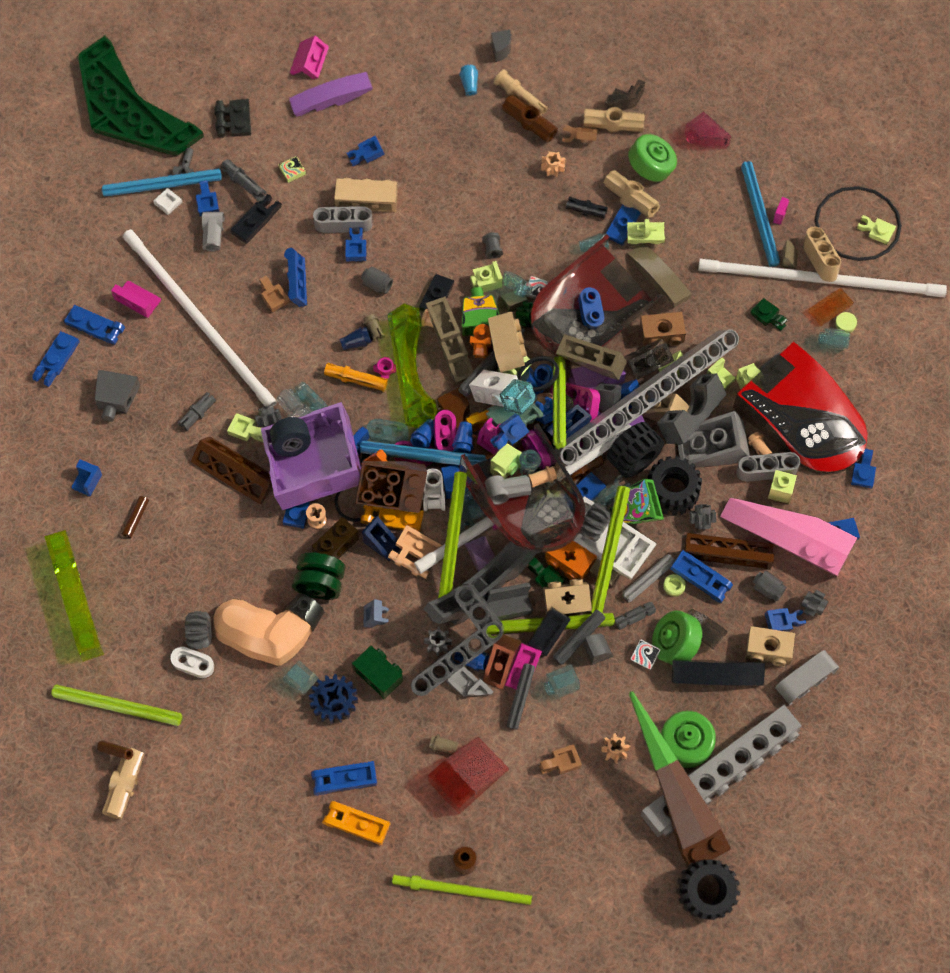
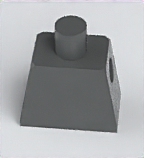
M98 370L95 402L97 408L103 410L101 416L103 420L114 421L116 412L127 414L140 388L137 376Z

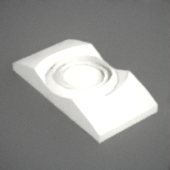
M584 496L581 501L584 507V515L586 516L594 502ZM572 512V514L569 516V518H568L567 522L565 523V525H564V526L562 527V529L559 531L560 533H561V532L564 530V528L568 525L569 521L571 520V518H572V516H573V512ZM623 522L612 569L632 579L653 551L656 543ZM609 523L598 541L588 540L581 534H578L573 541L601 560Z

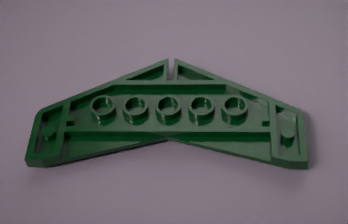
M105 35L79 53L80 72L92 130L94 129V133L172 156L180 155L204 137L203 132L196 125L189 121L186 123L143 100L136 93L115 52L112 42Z

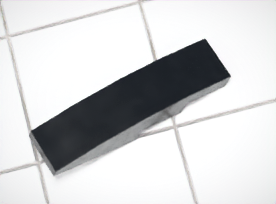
M672 660V683L764 685L765 663Z

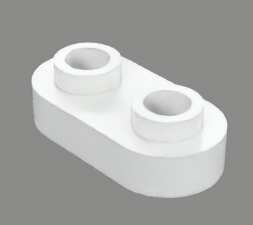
M178 647L171 654L172 665L179 671L198 678H207L214 672L213 660L206 654L187 647ZM181 657L187 658L184 663H180L179 659ZM202 664L207 665L206 670L203 671L199 667Z

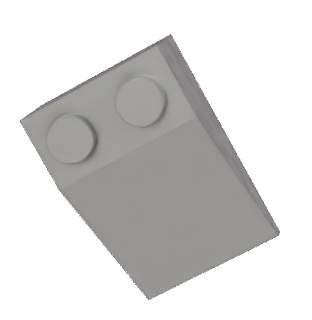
M735 411L704 420L699 428L688 438L686 443L678 445L680 460L686 458L689 460V464L694 463L696 467L730 465L739 462L745 456H750L744 421Z

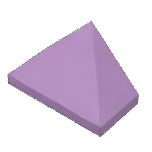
M485 536L465 544L478 572L495 557Z

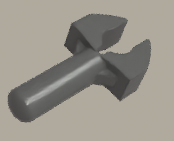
M192 148L186 149L182 164L173 167V175H178L184 170L185 173L194 172L193 169L189 168L194 152Z

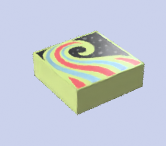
M297 156L279 164V169L288 183L306 175V171Z

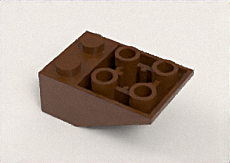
M363 461L355 504L420 513L427 477L425 464L405 461Z

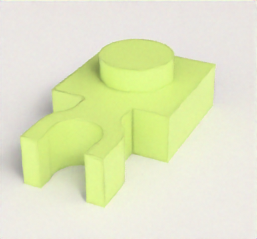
M864 215L861 221L867 225L859 223L857 229L861 231H869L870 238L886 245L896 228L895 225L878 218L876 222H872L870 218Z

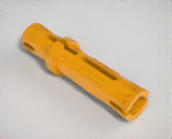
M327 362L324 370L325 376L340 379L341 382L346 383L348 381L385 392L388 379L350 369L349 366L342 367Z

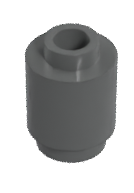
M373 266L369 269L366 268L361 276L363 285L379 293H388L393 284V279L390 278L389 274Z
M768 571L764 573L759 572L753 580L755 584L754 589L770 600L778 601L787 588L783 585L784 582Z

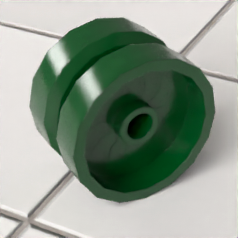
M301 554L296 565L298 572L294 575L293 589L297 593H303L311 598L323 600L337 599L341 592L342 584L340 581L344 578L345 564L341 560L326 554Z

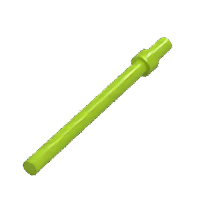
M393 875L392 884L409 886L410 889L419 891L422 888L531 905L532 900L531 895L421 879L422 876L412 875V877Z

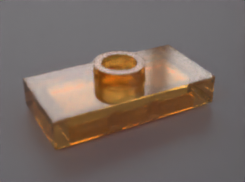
M839 288L809 308L808 312L820 326H823L853 306L854 302Z

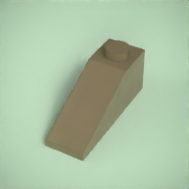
M564 334L556 352L561 357L618 381L627 363L620 352Z

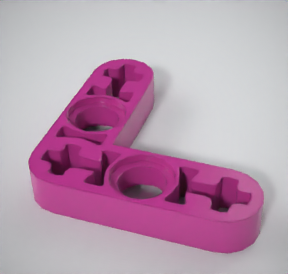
M566 383V403L578 404L591 415V421L598 416L600 404L599 392L596 389ZM552 384L551 389H550V393H551L552 395H553V384ZM576 389L577 398L574 400L573 392ZM582 439L579 443L581 448L583 447Z

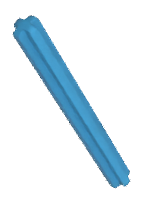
M751 161L743 162L741 168L768 264L770 267L778 266L780 259L753 164Z
M220 169L107 184L102 186L103 196L107 197L199 184L200 181L208 180V182L220 181L222 175Z
M362 441L360 444V452L363 454H374L382 449L388 457L470 467L479 465L480 468H484L486 465V456L370 441Z

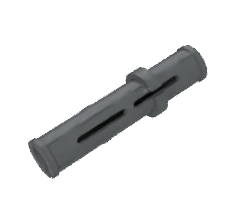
M230 159L222 162L221 165L223 166H221V169L230 176L234 183L237 182L257 201L265 199L266 195L264 194H267V192L245 174V170L241 167L238 168Z

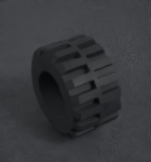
M640 422L628 428L613 442L606 458L624 478L632 477L646 469L658 457L664 446V440L647 422Z
M668 456L665 461L663 459L658 460L657 465L654 464L651 471H649L648 479L654 481L663 514L667 515L668 511H671L672 516H677V512L680 511L682 515L686 513V509L690 511L698 501L702 478H700L699 469L695 470L696 465L694 463L689 464V460L686 458L680 460V456H675V459H671V456ZM670 478L678 479L685 485L686 489L681 492H670L663 487L662 482Z
M698 860L687 865V869L682 870L680 873L682 877L678 878L677 881L679 888H676L677 894H680L678 900L684 905L685 911L690 912V915L708 920L723 918L726 913L733 911L732 906L738 903L736 896H740V890H737V886L740 883L739 880H735L734 877L737 875L734 871L729 870L730 867L727 864H722L718 860ZM705 875L713 876L719 885L718 897L710 904L702 902L697 894V885Z

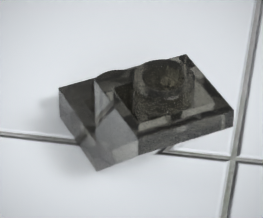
M638 79L635 86L631 85L628 93L615 88L613 94H609L605 101L607 110L612 107L619 108L622 111L635 108L644 93L645 82Z

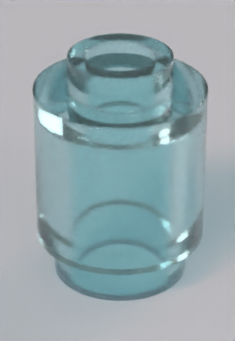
M824 328L823 332H819L818 344H822V349L841 351L848 349L850 342L849 332L832 328Z

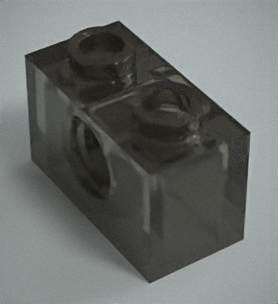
M661 338L624 356L632 376L636 379L674 361L667 343Z

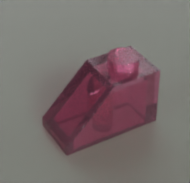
M704 111L686 124L685 137L689 143H694L696 146L704 148L727 149L729 147L731 136Z

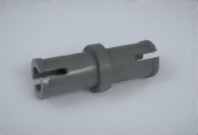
M206 392L195 405L192 404L189 407L190 410L178 421L179 426H184V429L188 431L199 418L202 419L204 417V413L216 402V399L212 395L209 397L210 393Z

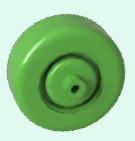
M641 135L628 152V158L633 169L640 176L650 181L660 182L667 179L677 166V157L673 148L664 139L656 135Z
M679 610L668 612L659 620L652 636V645L660 649L657 658L671 665L672 660H692L701 645L702 628L697 618Z
M693 711L675 713L667 719L661 731L662 737L684 768L697 767L706 762L711 756L716 742V734L711 722L700 713Z

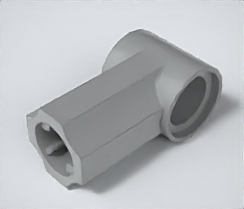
M224 212L202 213V246L204 250L217 251L221 249L222 230H224L222 222L225 221Z
M498 475L492 476L485 481L490 503L494 505L503 504L509 498L531 495V485L527 475L506 479Z

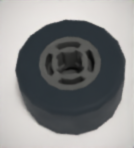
M298 417L283 418L272 425L270 429L273 449L281 456H297L306 451L311 444L307 424Z

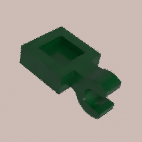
M765 298L750 311V315L764 326L771 323L780 331L786 327L785 322L787 318L779 314L780 309Z
M533 558L528 563V569L537 576L534 582L542 589L543 587H548L550 582H561L562 585L566 580L551 565L545 569L536 558Z

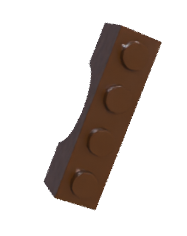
M458 387L437 398L436 412L438 413L442 410L451 411L456 418L457 431L459 423L464 422L465 417L470 412V403L459 392ZM472 434L473 449L470 454L486 456V465L484 468H480L484 470L490 466L491 459L498 451L492 454L477 444L478 436Z

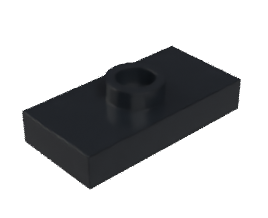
M435 273L419 306V310L425 311L427 309L426 303L442 297L447 299L454 285V280Z
M551 606L527 644L532 648L542 651V654L547 656L571 620L570 617Z

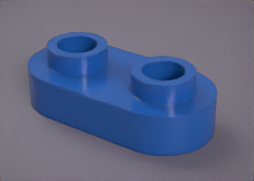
M585 288L578 296L582 322L589 329H597L604 322L600 294L594 288ZM588 295H591L593 300L589 299ZM592 314L596 315L597 319H594Z

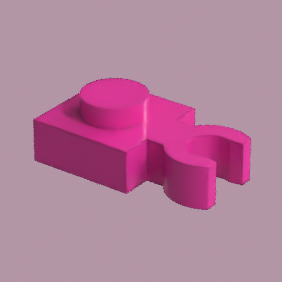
M489 418L480 429L477 444L495 454L498 449L492 445L490 439L501 430L498 426H493V419Z

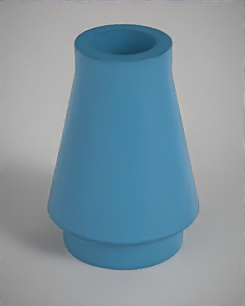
M465 65L460 68L459 72L465 94L467 96L476 95L478 70L474 65Z

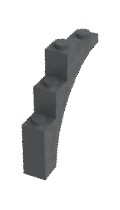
M523 527V528H522V529H523V534H524V535L527 537V539L535 546V548H536L537 550L541 549V547L544 545V544H542V543L545 542V541H547V540H546L544 537H542V539H541L540 542L538 543V544H542V545H536V544H535L534 542H532V540L527 536V534H526V532H525L526 529H527V527ZM510 541L484 568L463 584L473 585L485 600L489 590L501 588L506 581L517 578L537 552L521 548ZM458 588L436 600L428 602L423 608L433 622L441 624L450 621L454 624H459L469 618L455 599V593ZM463 589L460 592V596L464 600H470L472 593L468 589Z

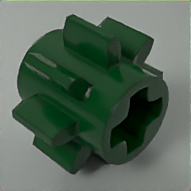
M523 302V306L517 307L515 318L519 319L521 326L532 328L531 309L533 303Z

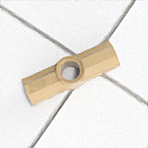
M612 107L607 111L585 109L584 127L603 128L610 132H618L620 130L643 132L645 114L623 112L616 107Z
M615 170L605 177V186L621 197L620 202L623 205L636 208L648 218L653 217L658 212L659 202L643 191L644 187L640 183L627 180Z
M130 748L134 752L133 757L130 760L121 758L117 771H114L109 783L110 791L102 811L108 817L115 819L123 818L128 800L134 794L132 792L133 787L138 783L137 775L144 758V753Z

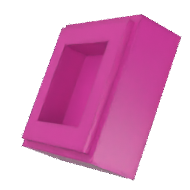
M781 198L773 223L778 225L782 223L788 208L789 199Z

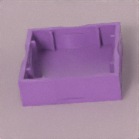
M342 402L299 417L307 424L311 444L306 451L297 456L284 457L277 454L273 449L270 438L272 425L261 428L265 452L270 462V477L274 497L282 510L358 486L361 466L350 419Z

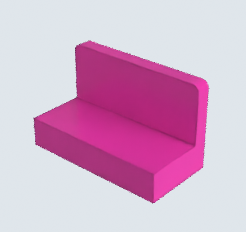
M316 36L301 41L290 73L295 75L299 72H304L312 79L319 78L329 46Z
M127 281L123 287L116 284L111 290L114 300L147 318L161 302L160 297L131 281Z

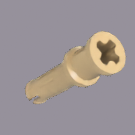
M505 69L496 76L494 84L500 85L509 96L514 95L527 106L536 107L540 115L547 111L548 107L521 86L519 80H514L509 76Z

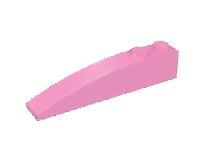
M734 498L729 499L720 516L835 576H838L857 540V537L819 518Z

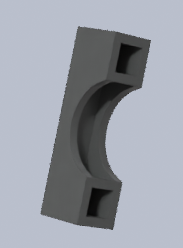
M701 374L690 386L691 401L688 410L667 411L657 422L667 444L681 445L686 443L692 433L699 428L700 424L710 416L714 408L727 395L718 374Z

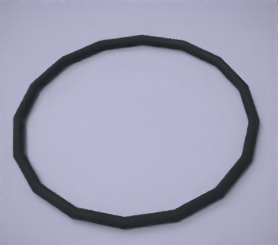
M860 186L844 187L828 194L819 204L814 220L816 227L819 228L818 220L821 208L830 197L842 191L862 190L874 193L885 200L895 212L898 224L895 240L886 250L874 256L858 258L842 254L835 249L840 257L855 261L874 260L889 253L899 241L902 228L899 212L887 197L876 190Z

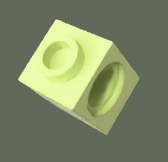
M775 470L768 499L789 504L797 475Z

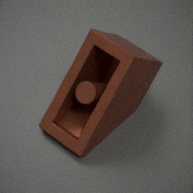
M503 634L494 643L482 680L484 683L503 690L522 641Z

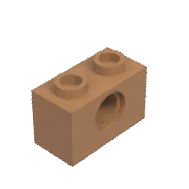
M682 312L644 315L640 318L643 347L657 348L665 344L678 346L684 343L686 331ZM659 330H665L666 333H661Z

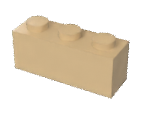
M336 179L335 207L363 206L371 211L396 212L397 182L371 179Z
M512 311L488 318L495 358L500 372L525 366L523 357L527 356L523 344L524 339L519 319H514Z

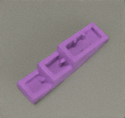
M363 72L318 85L289 98L294 114L298 117L313 109L321 111L333 104L337 106L343 105L373 90L368 74Z

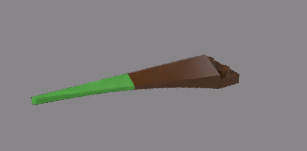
M631 691L629 696L657 774L678 849L686 865L695 863L698 860H712L731 850L721 830V825L634 692Z

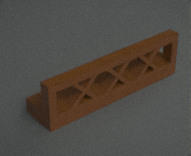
M210 436L199 441L191 460L193 464L259 504L264 502L269 489L272 488L270 472ZM202 451L208 454L210 463H204L199 460ZM222 462L225 464L228 473H220L216 463ZM240 473L243 475L245 484H238L234 474ZM256 483L263 487L260 496L253 492L251 484Z
M687 533L685 551L701 561L771 569L774 562V544L692 533ZM691 539L700 540L703 545L692 544L690 541ZM718 542L722 543L725 548L711 545ZM737 545L744 546L746 550H738L733 548ZM758 548L768 549V553L754 551Z

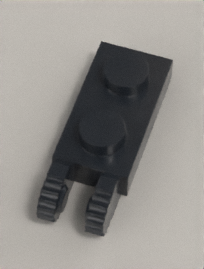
M267 194L264 200L256 202L231 228V234L245 244H248L281 208V202L276 201L266 209L265 207L272 201V196Z

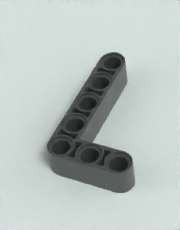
M471 584L461 585L456 590L455 599L477 627V630L415 676L411 683V689L418 696L428 694L496 643L504 633L502 622ZM461 590H470L472 598L470 600L462 599L460 596ZM482 607L486 612L485 617H476L474 609ZM488 626H497L500 633L497 636L490 635L487 631ZM475 638L480 640L481 648L473 649L470 646V640ZM454 652L461 653L464 658L463 662L457 663L453 661L452 654ZM443 666L446 674L444 676L436 675L434 667ZM424 679L428 684V688H418L417 680Z

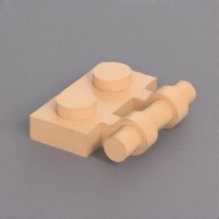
M406 525L395 544L402 551L398 554L392 550L388 558L395 561V565L399 567L402 565L412 571L411 574L416 577L419 575L426 579L430 571L426 570L421 574L415 567L414 562L407 559L406 556L409 553L420 559L442 545Z

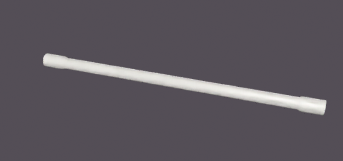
M126 231L123 234V239L137 252L255 392L264 406H275L277 404L276 399L262 386L152 256L134 231Z
M700 259L698 271L723 272L908 292L944 298L947 291V285L921 284L838 275L835 281L827 282L822 280L817 272L726 263L708 259Z
M628 424L576 463L565 465L557 470L556 474L561 480L573 474L608 451L613 442L631 426ZM550 481L547 482V484H546V485L548 486V488H551V487L548 485V484L551 483ZM542 484L545 490L547 491L548 489L545 486V484ZM541 485L533 488L530 501L543 493ZM485 517L459 534L458 548L495 524L488 517ZM445 544L414 562L415 567L421 574L444 558Z

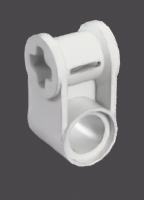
M437 469L427 470L423 492L424 512H427L428 509H441L445 511L442 473ZM437 479L438 482L436 484H430L428 483V480Z

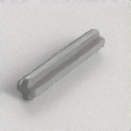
M669 554L664 556L623 591V598L627 602L634 600L672 567L675 562L674 558Z

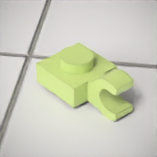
M236 413L227 430L228 435L244 441H248L251 436L255 440L263 442L261 428L256 427V421Z

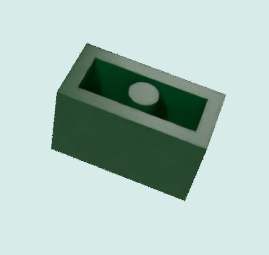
M370 645L352 663V667L369 686L385 699L403 682V671L396 663L391 664L381 649L378 648L376 650Z

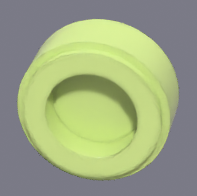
M849 312L839 314L835 322L836 328L842 333L853 332L857 325L856 317Z
M677 574L667 576L663 584L664 591L674 597L681 595L686 587L684 578Z

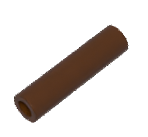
M139 496L122 531L123 536L126 537L128 535V538H132L149 502V499Z
M104 740L99 741L97 744L98 751L126 760H130L134 755L132 749Z

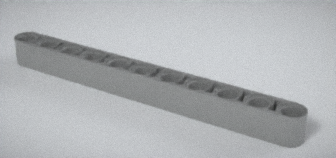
M719 330L568 437L564 448H554L552 460L559 465H572L735 348L739 342L737 332L734 330ZM693 358H695L696 361L695 366L693 365ZM678 369H679V371H680V376H679V378H678V376H677V370H678ZM662 381L664 382V388H663V389L661 388V382H662ZM646 392H647V394H648V399H647V401L645 400V393H646ZM629 404L632 405V411H631V412H629V409H628ZM614 415L616 417L615 424H613L612 418ZM597 427H599V430H600V433H599L598 436L596 435V428H597ZM581 438L583 440L582 448L579 445V441ZM564 451H566L567 457L565 460L563 459Z

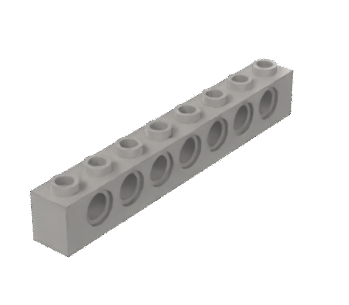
M783 705L690 774V780L707 806L712 802L710 798L715 794H718V796L724 794L730 788L728 785L735 780L738 783L747 776L746 771L751 767L754 770L760 767L765 762L763 758L767 755H776L782 749L781 745L786 741L791 743L797 739L802 725L787 707ZM770 730H778L781 736L774 737ZM758 742L762 744L764 749L756 750L752 744ZM735 756H743L746 762L738 763L735 760ZM725 769L729 775L726 777L720 776L717 770ZM707 782L710 784L711 789L704 790L700 787L699 783ZM663 795L643 809L641 817L657 837L662 834L667 836L673 832L670 817L666 816L663 812L664 809H667Z

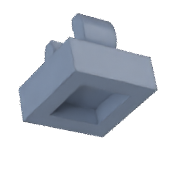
M374 599L364 606V627L373 628L377 624L384 625L388 622V619L382 618V613L389 611L387 607L382 606V601Z

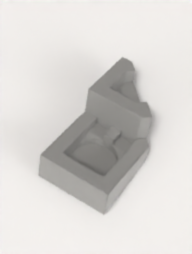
M462 667L446 681L462 696H486L494 692L465 667Z

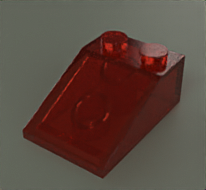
M477 737L445 759L429 773L428 782L458 814H461L501 778L509 768Z

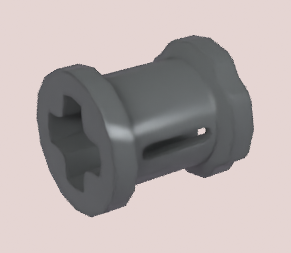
M492 232L482 237V242L486 246L485 257L487 259L500 258L503 255V250L499 245L500 235L498 233Z

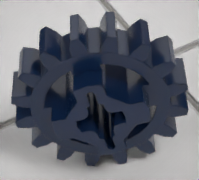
M334 674L333 679H329L328 675H325L324 682L318 679V687H311L314 694H309V700L313 701L310 703V708L315 709V716L321 714V721L324 722L329 718L330 724H333L334 719H338L341 723L343 716L348 719L350 718L349 711H356V707L353 704L358 703V697H355L357 690L352 689V681L346 683L345 676L339 680L337 674ZM344 690L349 696L348 700L342 696ZM335 695H337L338 700L333 699L332 702H330L329 697L333 698ZM319 698L325 701L323 708L319 704Z

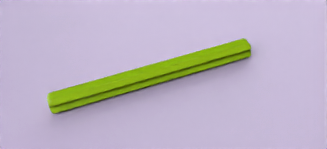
M561 356L553 358L559 367V375L553 383V445H555L556 449L566 446L565 360ZM553 365V376H554L555 366Z
M455 472L438 598L452 591L467 473Z
M626 486L617 487L592 598V611L590 613H593L595 610L603 613L630 488Z
M602 613L605 616V620L598 627L613 626L615 623L614 614ZM591 614L568 616L571 620L565 629L579 628ZM543 618L501 621L504 626L503 634L534 632ZM490 625L487 628L490 635L500 633L499 628L495 625Z
M54 685L52 690V696L62 700L179 726L182 721V714L179 712L61 685Z

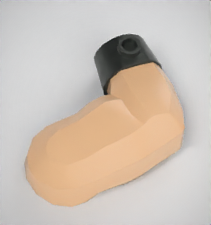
M299 593L284 608V612L277 615L267 609L257 608L244 600L232 599L222 603L216 609L213 616V632L220 642L233 647L248 657L282 666L293 658L305 645L309 635L315 630L325 611L315 600L303 593Z

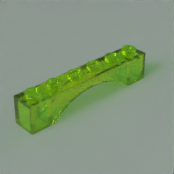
M404 303L388 313L387 318L405 424L418 429L427 419L434 420L437 409L435 400L424 390L417 372L416 350L422 328L419 308Z
M66 530L44 536L78 653L83 662L103 656V648L85 595L70 538Z

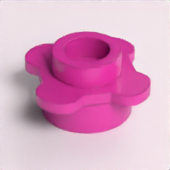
M383 357L373 366V371L378 372L382 378L389 379L392 373L398 371V366L389 357Z

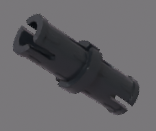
M571 196L568 197L566 209L581 212L584 216L588 214L604 220L608 211L607 206L591 203V200L576 199Z

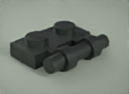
M249 99L229 100V107H224L223 101L217 100L216 107L214 108V115L217 120L215 122L217 136L223 138L225 137V131L231 130L232 137L251 135ZM224 116H230V122H225Z

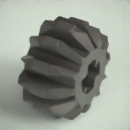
M594 503L584 517L583 527L579 534L588 540L598 541L610 521L612 511L602 504Z
M194 611L186 616L185 638L190 648H207L211 643L212 623L207 612Z

